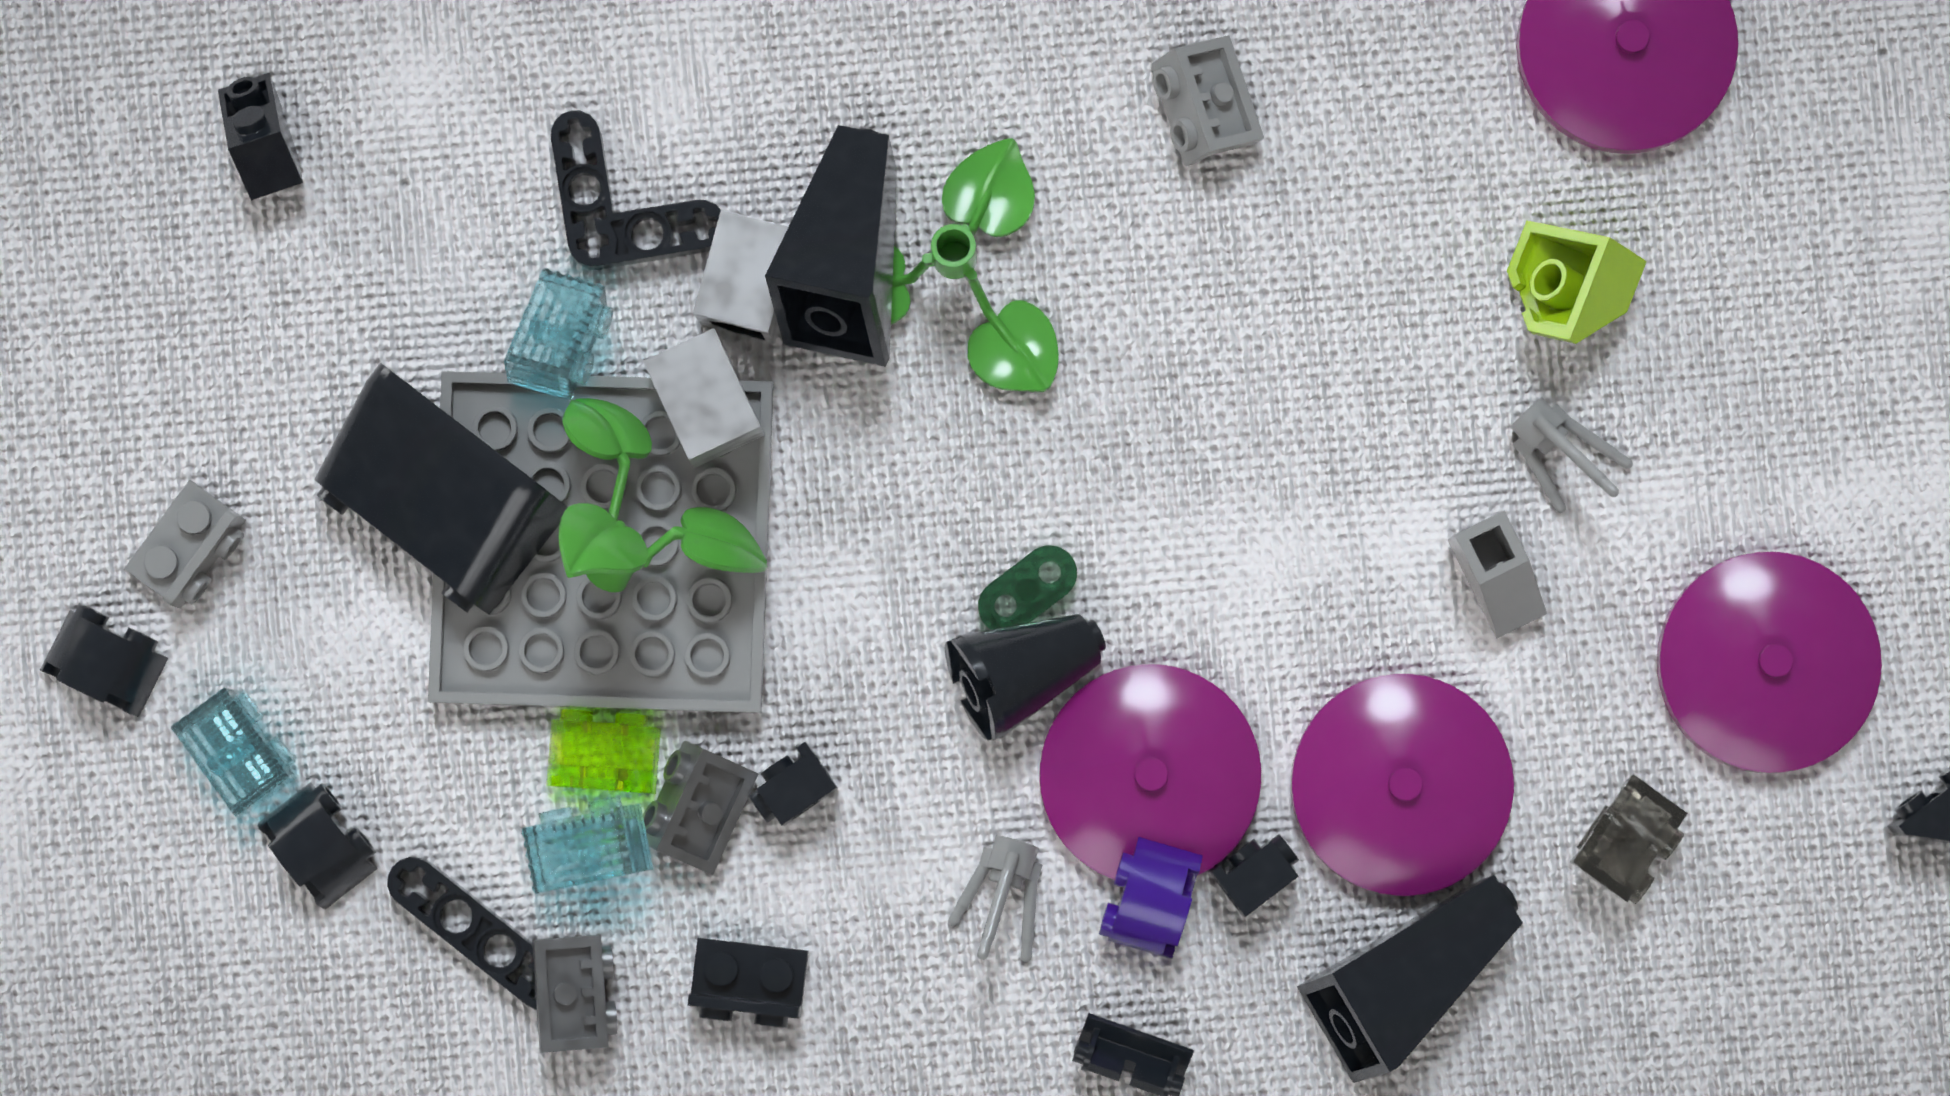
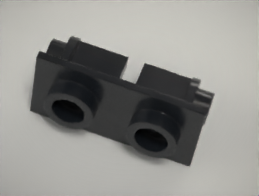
M1088 1013L1074 1049L1072 1061L1082 1064V1071H1090L1119 1081L1122 1070L1132 1073L1130 1086L1158 1096H1179L1185 1080L1184 1075L1194 1050Z

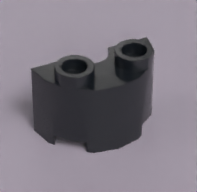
M79 603L75 612L69 611L40 671L56 677V680L100 702L104 703L105 701L130 715L139 717L168 657L154 651L158 644L157 640L128 627L125 635L121 636L105 627L109 619L108 616Z
M310 782L258 822L257 826L271 841L268 844L270 850L299 887L305 885L313 895L316 904L326 910L378 869L370 859L376 851L357 827L347 832L341 825L335 814L342 810V806L332 792L323 783L315 788Z

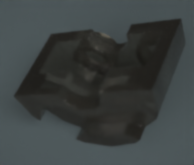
M1633 774L1622 784L1620 792L1609 807L1605 805L1577 845V848L1580 849L1579 852L1570 860V863L1623 902L1630 900L1636 904L1654 881V877L1648 873V869L1655 857L1658 855L1666 860L1684 837L1685 833L1679 830L1678 827L1688 813Z

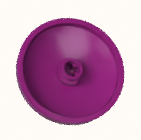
M1526 0L1517 31V60L1520 75L1532 102L1546 120L1561 133L1584 146L1599 151L1618 154L1644 153L1661 149L1683 139L1696 130L1718 107L1731 84L1738 57V30L1730 0Z
M1773 551L1755 552L1730 558L1711 567L1695 578L1680 593L1665 618L1658 641L1656 659L1658 682L1664 703L1675 724L1686 738L1699 750L1722 764L1756 773H1782L1803 769L1819 763L1838 752L1857 734L1868 718L1878 694L1882 669L1881 648L1875 624L1865 604L1852 587L1839 575L1816 561L1799 555Z
M1141 664L1119 668L1099 676L1078 690L1066 702L1057 714L1046 736L1041 754L1039 782L1043 805L1055 833L1078 860L1097 873L1115 880L1122 853L1133 855L1138 837L1203 855L1198 874L1200 875L1222 861L1236 847L1250 826L1260 796L1261 762L1256 739L1249 723L1237 705L1225 692L1212 682L1188 670L1160 664Z
M1389 674L1370 678L1350 686L1329 700L1316 713L1303 732L1296 748L1291 770V798L1296 821L1302 835L1316 856L1330 870L1349 883L1368 891L1394 896H1412L1438 891L1453 885L1477 869L1491 854L1502 837L1509 820L1514 796V776L1509 751L1502 734L1488 713L1475 700L1456 687L1438 679L1415 674Z

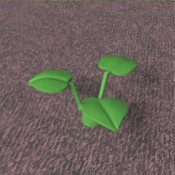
M1008 138L989 144L971 154L951 172L946 180L942 192L944 213L953 222L963 225L949 224L937 230L931 241L932 253H925L922 256V261L908 274H905L906 264L904 256L894 246L891 325L902 319L910 309V295L905 285L915 283L929 267L935 266L942 276L949 279L965 277L984 316L989 321L975 328L969 337L968 360L974 373L986 384L1001 390L1044 392L1054 382L1059 360L1056 334L1051 322L1039 308L1023 300L1010 302L997 316L974 270L977 263L974 235L978 228L992 237L1008 236L1021 229L1028 222L1033 212L1035 192L1032 179L1023 162L1017 142L1013 138Z
M571 399L562 420L564 430L571 442L577 448L593 457L604 460L616 458L619 470L609 512L594 504L577 503L569 506L561 517L558 536L559 547L568 578L586 574L588 579L598 588L608 592H621L626 588L634 572L641 570L643 567H648L653 557L674 540H681V549L684 554L703 566L729 572L759 573L766 571L768 567L767 560L747 528L733 516L708 507L687 509L681 517L682 527L675 526L647 548L641 535L633 528L625 526V523L618 520L630 469L629 457L644 459L648 457L652 450V441L648 430L634 414L616 404L599 399Z

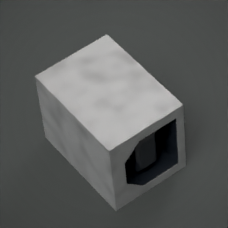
M721 209L693 310L694 316L701 325L775 344L779 326L765 274L788 226Z
M714 328L643 361L688 460L694 468L765 435Z

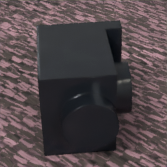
M807 742L796 747L802 758L793 763L787 755L761 773L766 782L749 795V798L767 823L776 818L781 826H785L839 789Z
M1278 834L1261 847L1253 839L1228 858L1234 867L1227 873L1221 866H1216L1209 872L1239 913L1246 917L1299 877L1292 868L1299 859L1281 835Z

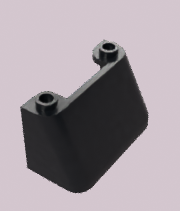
M382 363L377 366L364 384L314 479L322 486L317 493L321 500L341 515L348 508L356 512L447 583L441 593L467 613L475 605L490 615L559 526L561 517L568 508L549 491Z

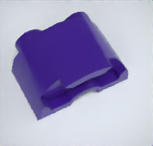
M1138 837L1133 855L1122 853L1114 885L1124 887L1118 905L1107 903L1099 935L1108 937V941L1173 959L1175 946L1178 947L1193 899L1191 895L1197 875L1200 872L1203 855Z

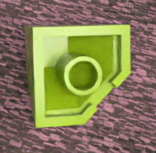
M1526 220L1507 268V273L1512 287L1519 291L1526 311L1522 313L1527 330L1534 335L1577 344L1627 313L1647 261L1611 237Z

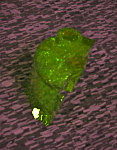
M560 709V719L551 720L546 786L656 794L661 728L648 726L649 715L616 713L615 723L593 722L594 711Z

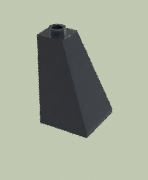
M841 125L837 126L765 274L783 345L886 367L890 359L897 168L889 135L866 128L856 129Z
M1495 875L1472 883L1297 986L1353 1083L1390 1073L1398 1068L1523 924L1516 912L1518 904L1515 896L1505 884L1497 880Z

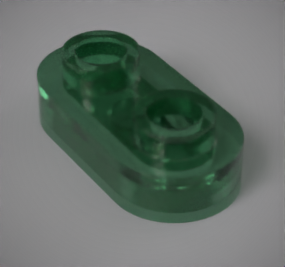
M1046 545L1033 550L982 591L978 601V612L983 624L991 630L1033 622L1072 591L1077 579V567L1074 559L1066 550L1058 546ZM1045 563L1056 564L1060 569L1059 579L1053 583L1044 582L1039 576L1040 567ZM1009 596L1015 600L1017 608L1011 616L1004 617L996 612L995 603L1000 597Z

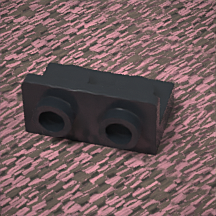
M699 937L697 938L691 993L688 996L687 1005L700 1007V1018L732 1021L733 1011L754 1013V1024L787 1028L788 1018L799 1019L801 1017L809 950Z

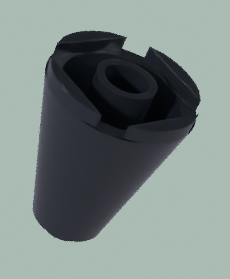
M1080 614L958 635L956 638L947 641L944 649L952 682L954 684L961 681L967 697L960 700L967 716L985 740L989 741L992 739L993 741L1003 738L1100 665V652L1106 649L1103 634L1094 620L1086 621Z

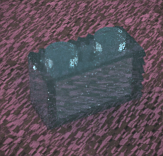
M548 268L542 269L504 359L508 383L571 400L577 384L586 385L591 376L594 365V354L591 352L596 338L605 339L612 323L613 308L607 306L605 286L601 283L594 284L590 280L584 281L580 277L573 278L569 274L563 275L559 271L552 272Z
M223 688L192 710L188 715L182 717L180 721L174 723L171 729L233 815L243 818L297 779L290 769V766L296 763V760L277 735L271 740L265 735L257 723L264 716L253 699L245 691L237 695L233 689Z
M617 796L588 802L589 813L573 817L572 807L539 813L541 824L522 828L521 832L525 839L523 845L527 849L525 856L529 860L528 868L531 871L530 879L533 882L532 890L535 894L653 870L641 804L622 806L621 797Z

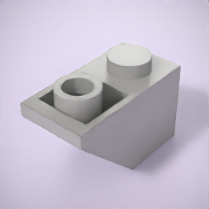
M1505 510L1448 539L1454 555L1496 639L1547 614L1530 560Z

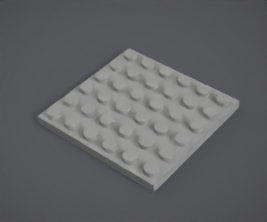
M441 372L440 408L549 491L567 507L577 503H589L609 512L619 470L616 458L604 460L593 457L577 448L571 442L562 422L563 414L571 399H599L628 410L648 430L652 441V450L648 457L644 459L629 457L630 469L618 520L623 521L625 526L636 530L648 548L675 526L682 527L681 517L687 509L695 507L717 509L733 516L747 528L767 560L774 386L772 381L739 380L765 435L694 468L688 460L651 378ZM558 526L490 615L473 605L468 613L458 607L441 593L447 583L433 573L428 685L429 703L762 713L767 569L765 572L759 573L729 572L712 569L688 558L681 549V540H674L653 557L648 567H643L641 570L634 572L623 591L616 593L608 592L595 586L586 574L572 578L567 577L560 553Z

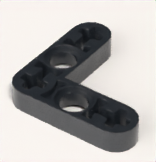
M580 110L565 112L555 120L551 128V143L567 243L571 255L580 266L589 270H601L710 251L716 227L709 229V238L705 240H699L695 231L679 233L683 244L672 246L673 231L667 217L678 215V226L695 223L696 213L705 212L708 220H717L718 223L721 209L715 203L708 200H692L615 213L603 137L597 122L590 114ZM579 123L583 131L591 132V137L583 140V152L587 161L597 157V165L578 164L565 170V162L576 163L575 152L570 142H562V136L570 134V125ZM583 175L596 178L601 186L598 198L588 205L575 203L570 196L572 182ZM605 210V219L594 218L596 231L600 238H609V244L600 247L599 257L591 258L586 249H579V243L587 241L588 238L586 223L584 220H581L574 224L573 216H593ZM645 220L658 222L663 228L661 243L656 248L650 250H643L637 247L632 239L635 226Z

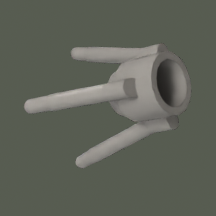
M1542 397L1510 426L1520 437L1513 443V446L1526 459L1546 496H1548L1558 513L1565 512L1566 505L1535 451L1537 448L1546 455L1557 446L1611 497L1618 496L1619 489L1566 438V435L1571 432L1625 469H1630L1633 466L1630 458L1572 419L1558 404L1551 407Z
M996 835L993 848H983L979 865L948 919V923L951 926L958 925L991 869L989 880L998 883L977 952L979 959L985 960L989 955L1010 887L1021 889L1023 880H1025L1021 960L1025 963L1031 960L1034 941L1037 882L1043 866L1035 862L1038 847L1016 839Z

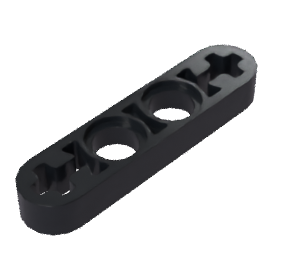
M408 857L399 860L392 866L388 874L387 887L390 895L398 904L519 1000L537 1010L536 998L531 994L535 989V984L524 974L519 976L517 984L508 978L510 974L522 966L527 952L533 955V946L529 939L430 861L424 858ZM419 868H422L426 873L422 878V882L433 892L439 891L441 883L449 889L447 893L435 901L430 915L422 910V907L430 902L428 898L419 892H412L408 896L402 892L406 882L400 876L404 870L416 872ZM454 900H461L467 903L473 914L470 926L465 931L459 933L448 930L442 921L444 907ZM498 934L510 937L516 947V955L513 961L504 967H497L491 964L485 954V946L488 940ZM534 962L530 963V964L527 966V967H529V968H530L531 970H533V971H534Z

